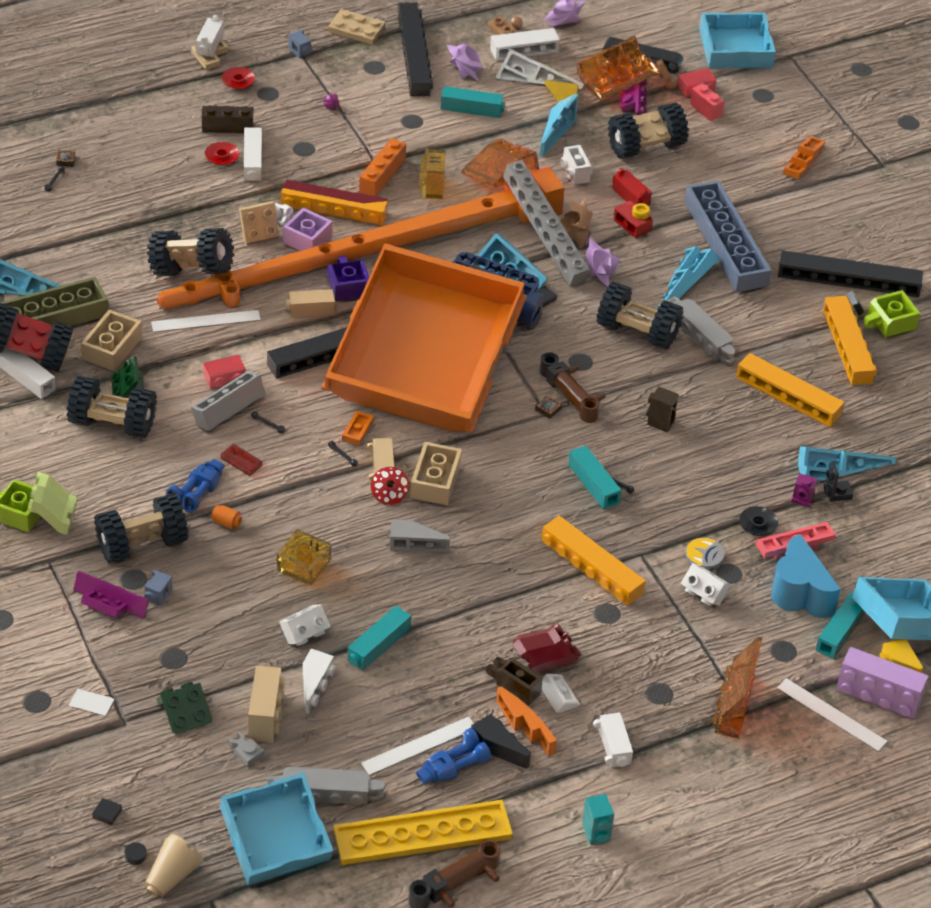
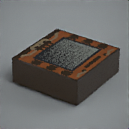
M58 150L56 165L74 167L76 152Z
M546 396L535 406V411L550 419L561 410L562 404Z

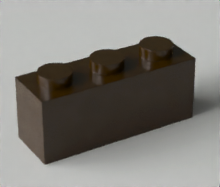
M202 106V132L244 133V128H253L254 107Z

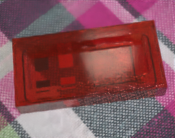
M234 443L221 453L222 460L248 476H251L262 467L261 460Z

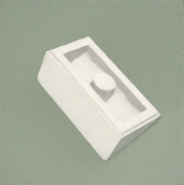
M545 674L542 691L556 713H561L580 705L562 675Z

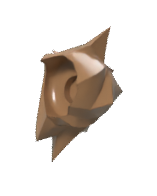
M584 197L581 205L571 201L570 211L564 214V218L560 220L569 237L576 240L580 249H582L587 237L591 235L588 228L593 212L587 211Z

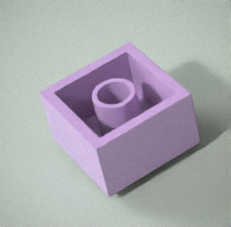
M302 208L283 226V243L300 251L327 243L332 238L333 221Z

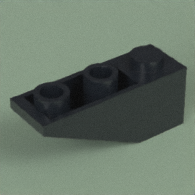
M489 714L471 725V728L478 735L479 743L484 742L488 746L491 755L525 769L529 767L531 756L529 749L523 746L516 736L504 727L499 719Z

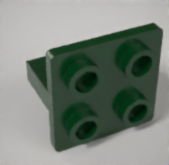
M133 355L129 360H126L123 366L113 373L111 377L112 395L129 397L134 388L144 389L143 373L138 370L136 356Z

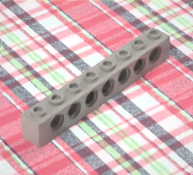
M519 160L507 164L503 178L568 285L573 286L584 282L590 269L524 161Z

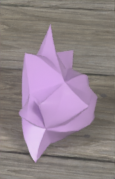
M560 0L543 20H551L549 26L572 22L576 24L580 19L579 13L586 0L579 2Z
M468 44L459 46L447 45L450 53L453 55L450 62L454 64V68H458L462 79L470 75L478 81L475 72L484 69V67L481 65L480 55L475 52V49H472Z
M590 236L589 247L586 251V260L590 269L589 277L597 276L608 287L609 276L616 271L620 258L613 255L610 249H602Z

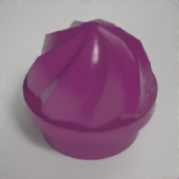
M329 93V95L324 97L323 104L326 108L335 110L336 107L340 106L336 93Z

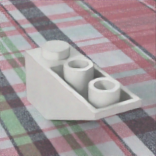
M310 649L303 662L305 709L308 714L312 707H316L318 704L320 693L325 691L328 678L333 677L336 670L334 656L314 649Z

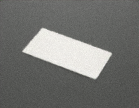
M77 689L68 706L106 716L114 699Z

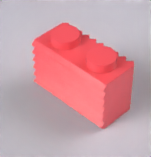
M709 68L678 75V88L688 98L692 95V88L702 83L714 92L717 79Z
M703 83L692 88L690 105L694 109H697L703 116L710 119L709 121L723 116L725 101L717 93H714Z
M239 355L203 362V374L210 389L223 387L246 372Z

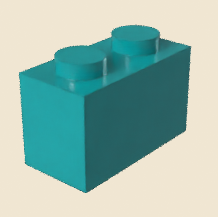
M601 794L585 798L582 826L590 845L611 840L614 812L607 795Z

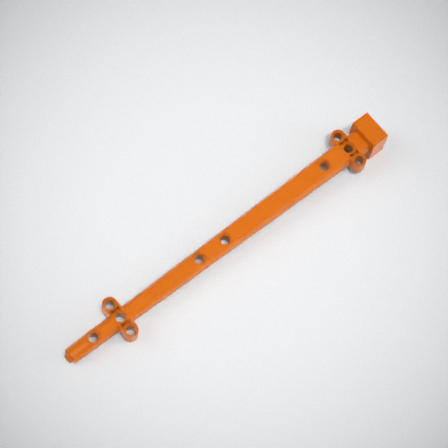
M550 167L531 171L530 173L555 214H563L565 187ZM505 181V188L502 192L332 242L322 243L315 247L237 270H228L229 272L225 274H211L210 278L196 282L187 281L183 286L159 292L157 303L159 307L166 310L185 304L195 305L200 300L220 295L226 306L235 307L240 304L241 289L327 267L330 264H338V256H346L347 261L381 252L384 243L401 247L516 215L524 223H530V220Z

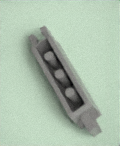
M674 296L667 300L683 307L684 312L680 328L696 344L703 348L715 361L720 359L726 365L734 363L733 357L736 355V350L731 346L733 339L731 335L692 299L681 301Z
M286 767L283 770V775L266 777V785H269L276 780L305 773L314 797V803L367 805L368 801H381L385 797L384 789L386 785L384 781L369 779V774L366 771Z

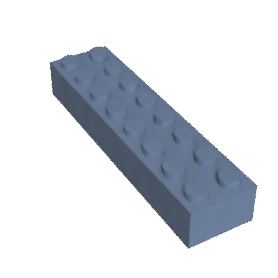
M720 181L687 186L685 204L710 248L720 257L718 262L735 292L768 287L771 269Z

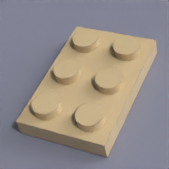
M341 9L329 24L328 32L373 45L384 30L386 22Z

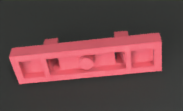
M828 522L757 539L756 546L764 558L774 556L775 559H780L786 553L789 540L796 535L801 534L810 548L814 550L818 549L819 544L834 541L836 534Z

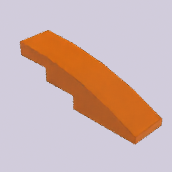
M812 136L799 145L798 152L791 157L790 163L784 167L783 174L799 179L818 157L826 141Z
M502 686L498 687L496 701L514 731L522 728L530 743L539 741L547 756L555 754L557 740L546 724L518 697Z

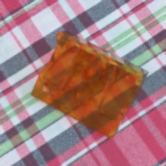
M635 35L577 62V75L583 84L601 101L659 74V70L650 57H645L639 48Z
M502 138L496 139L494 143L488 144L461 172L466 176L496 187L506 183L503 175L507 164L523 160L529 170H538L537 152Z
M758 636L733 658L731 666H727L725 678H728V680L723 681L721 693H724L723 697L719 696L717 708L720 710L715 712L712 723L716 724L715 733L738 739L740 737L755 679V669L763 637Z

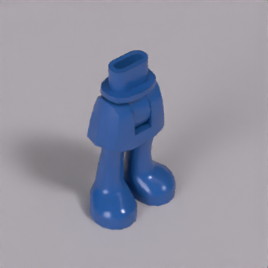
M215 459L211 462H206L204 465L201 464L189 474V480L182 488L172 485L166 490V495L175 493L180 500V505H182L186 512L195 511L199 507L200 499L204 493L215 490L225 465ZM197 486L198 488L193 493H191V491Z
M469 728L464 731L461 744L450 750H439L422 765V769L416 771V775L424 785L431 781L435 783L437 781L443 782L457 778V771L491 760V752L484 742L479 743L475 730ZM471 752L467 756L453 762V759Z

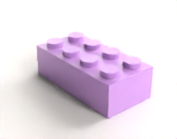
M850 647L841 666L836 690L914 719L922 702L928 675Z

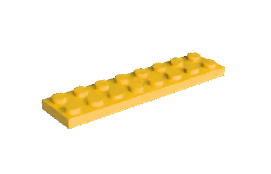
M503 800L333 825L341 865L478 845L486 840L496 842L510 840L513 835Z

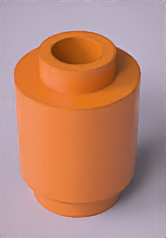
M217 505L213 509L211 519L216 524L232 530L240 526L242 522L240 511L224 505Z

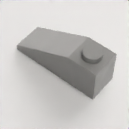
M391 519L390 550L449 553L450 536L412 520Z

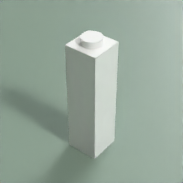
M244 128V181H261L262 128Z
M5 346L3 353H0V368L40 399L56 390L55 376L26 354L8 349Z

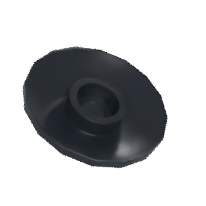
M749 507L740 514L739 522L741 527L752 535L766 536L773 533L778 527L777 516L765 507Z

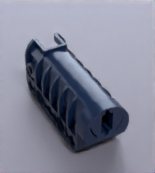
M461 252L457 255L453 263L509 279L513 276L519 278L516 281L520 282L523 280L525 283L524 295H527L517 323L531 328L536 327L542 316L543 294L536 292L539 288V279L536 276L468 252ZM482 265L485 266V268L480 269L477 266Z

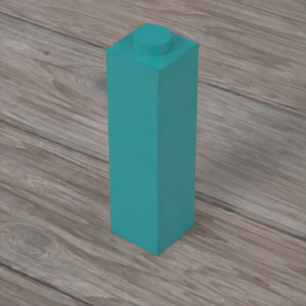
M444 86L440 109L500 118L501 111H505L506 102L503 101V94Z
M585 445L569 452L568 465L602 509L620 504L622 490L590 449Z
M852 592L849 593L818 637L815 651L832 659L836 657L866 613L852 598Z
M394 606L348 646L347 660L353 666L365 670L411 629V615L398 606Z

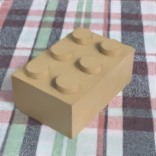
M108 310L81 342L82 360L115 372L142 339V321Z
M424 442L411 480L410 498L448 506L461 467L462 449Z
M256 666L248 713V739L252 738L255 742L274 743L275 735H279L280 723L278 722L282 718V706L279 705H282V702L284 703L285 690H281L284 689L285 677L281 676V668Z

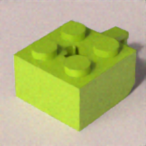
M901 290L875 297L870 302L868 315L864 318V325L867 329L878 327L886 338L917 329L920 312L904 291Z
M15 479L11 481L4 492L0 491V523L26 532L32 529L40 518L38 513L27 510L30 499H34L30 498L33 485Z

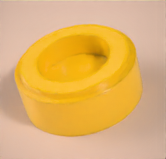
M643 203L633 206L632 215L636 219H647L650 215V208Z

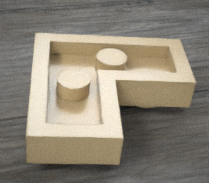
M221 39L212 57L196 54V45L191 47V52L203 68L208 70L221 66V60L217 56L227 53L228 46Z

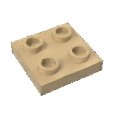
M270 201L239 208L244 243L248 244L279 237L275 202Z

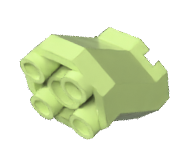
M37 472L35 483L38 485L32 488L30 498L34 499H30L27 510L38 513L59 533L67 535L78 496L70 494L50 474Z

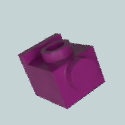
M799 473L791 502L810 507L815 495L818 479Z

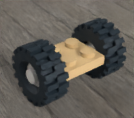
M671 103L662 105L657 108L658 110L636 116L626 113L610 117V121H608V137H610L609 142L612 144L611 148L614 150L615 155L617 154L618 158L638 155L640 148L665 143V147L668 148L685 144L688 141L689 134L687 132L689 128L687 127V116L683 113L684 109L681 108V105Z
M211 228L201 231V235L198 236L197 240H181L182 237L178 235L177 231H155L148 240L150 244H147V248H149V251H147L149 259L147 260L151 264L149 267L156 276H176L180 274L179 272L183 270L182 268L193 267L202 268L205 274L228 273V270L231 269L230 264H233L232 257H234V245H232V238H229L230 233L223 228Z
M612 281L606 288L602 301H600L596 317L597 324L613 330H617L621 324L634 327L640 332L649 333L648 341L650 344L669 349L681 326L682 314L684 312L683 307L666 300L660 304L657 310L631 301V287Z
M77 376V379L75 378L74 384L71 386L72 390L69 392L70 397L67 401V420L70 423L89 426L94 419L98 421L104 420L114 424H123L124 432L127 435L142 438L148 436L153 426V419H155L157 408V395L155 391L136 387L132 390L129 398L100 393L101 388L98 379Z
M175 493L154 498V513L122 522L116 510L95 515L96 536L105 560L108 563L129 558V547H135L146 541L152 542L162 537L166 546L187 541L189 532L187 521L185 520L186 516Z

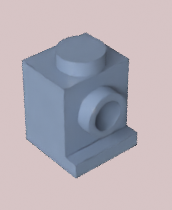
M303 30L289 34L288 48L298 58L307 56L312 52L311 41L304 35Z
M154 569L152 571V579L148 580L145 585L146 593L144 598L149 599L150 603L161 606L172 591V576Z

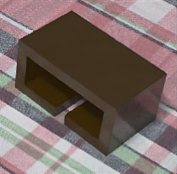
M659 386L654 393L651 392L648 398L650 406L646 412L648 417L647 425L668 432L675 422L679 394Z

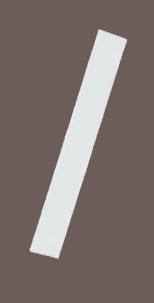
M252 310L152 321L151 324L154 332L261 319L259 311Z
M786 678L777 687L877 751L887 742V740Z
M466 717L366 760L361 764L370 775L463 735L464 731L471 728V725L474 723L469 717Z

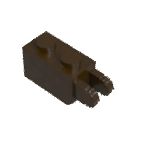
M496 657L493 660L495 666L489 664L485 668L486 673L496 680V685L502 686L528 706L541 695L543 678L515 659H510L507 662L500 657Z

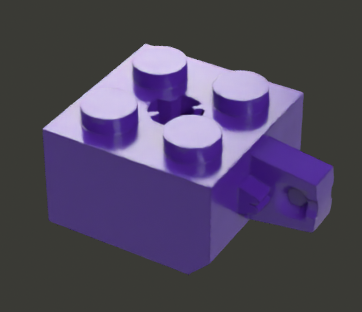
M338 256V264L327 265V280L330 288L333 289L334 300L337 302L358 299L361 297L369 279L364 260L348 262L346 256Z

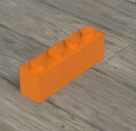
M393 138L387 142L360 175L359 193L377 196L406 160V143Z

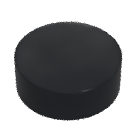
M130 843L124 850L125 860L129 864L138 865L147 858L146 847L141 843Z

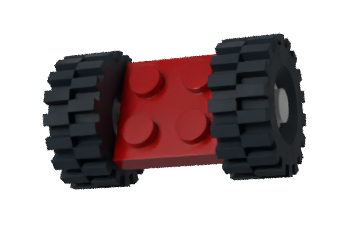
M0 303V353H3L6 346L8 349L40 359V366L59 372L69 346L73 327L58 322L50 325L18 314L17 308Z

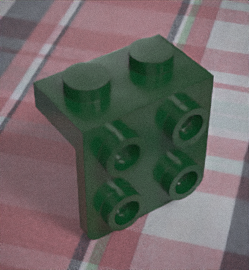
M193 682L185 683L177 690H173V688L163 690L157 698L159 707L164 706L173 734H179L212 722V716L200 682L193 684Z

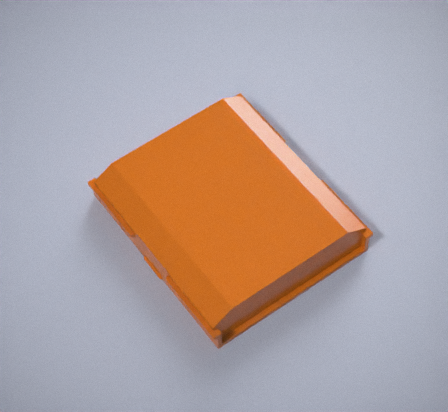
M384 243L360 300L357 301L350 316V322L327 371L321 389L330 390L346 401L445 430L473 433L493 381L491 378L502 350L510 341L526 301L527 295H524L525 283Z

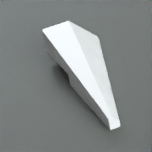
M511 49L496 76L498 79L545 85V80L578 84L579 89H582L584 86L583 83Z

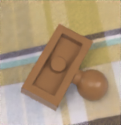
M501 15L487 22V27L496 35L517 33L516 29H520L523 25L522 19L518 16L513 17L510 23Z
M662 59L657 61L655 69L660 78L664 76L666 88L668 90H675L678 87L677 79L671 77Z

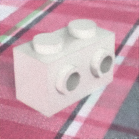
M581 145L564 147L561 165L566 169L567 177L571 179L573 185L590 182V175H592L593 170Z
M692 563L681 582L686 587L685 591L694 596L698 594L702 597L701 601L709 606L712 604L720 605L731 586L728 582L695 563Z
M321 604L311 605L279 621L288 644H296L297 646L307 643V638L311 636L318 637L325 633L324 630L331 627Z

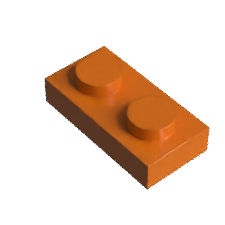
M356 410L342 434V441L360 446L374 422V416Z

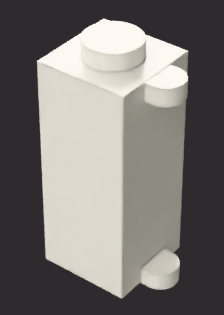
M217 15L206 20L196 39V54L212 57L224 35V21L219 20Z
M621 713L600 715V718L595 720L593 725L599 730L607 754L605 757L606 764H610L611 768L631 765L633 750Z

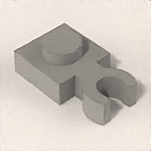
M237 731L238 740H234L230 736L228 737V744L234 748V754L247 767L264 757V750L252 738L246 741L241 731Z

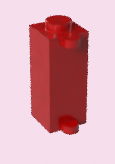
M620 168L617 174L613 175L612 189L626 202L630 200L635 205L639 203L646 204L647 206L651 205L652 191L627 169Z

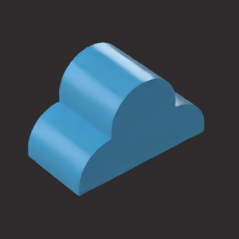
M796 535L789 540L785 556L777 562L771 598L778 607L785 610L798 611L805 609L809 614L819 618L834 616L841 589L802 535Z

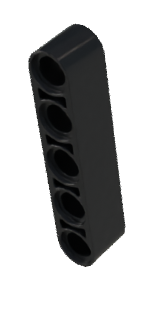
M615 37L608 38L602 49L603 56L608 59L655 69L657 67L656 62L662 59L667 70L672 74L679 71L683 62V57L678 52Z

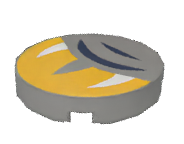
M710 538L692 540L687 545L685 557L690 566L692 563L699 564L709 571L713 568H719L723 564L725 556L724 548L721 544Z

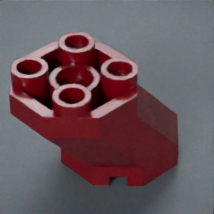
M558 623L553 624L548 629L519 635L513 640V645L521 658L526 660L528 667L538 675L546 670L571 665L582 655L578 648L572 645V638L566 631H563Z

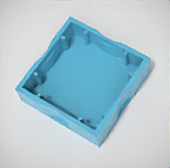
M765 12L737 14L701 13L699 29L709 69L773 68L776 51L772 37L769 34V25Z
M879 577L858 578L852 598L891 639L931 640V584L927 580Z
M305 773L276 780L263 787L249 788L221 797L219 807L247 886L331 860L333 848L324 824L316 812L314 797Z

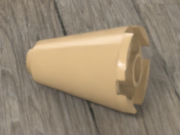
M170 834L165 839L145 882L147 886L146 891L153 897H163L201 866L204 859L195 848L191 850L187 846L189 843L177 835Z

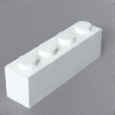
M554 28L491 36L490 49L495 61L505 60L510 49L526 57L558 53L559 38Z

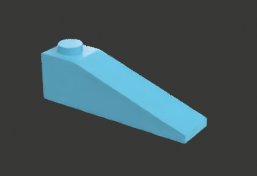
M574 94L565 98L551 108L541 141V157L576 122L579 95Z
M496 233L478 254L480 257L536 276L539 279L538 289L548 280L503 235ZM513 276L510 277V279H513V280H518V279H519V278H516V277H513Z

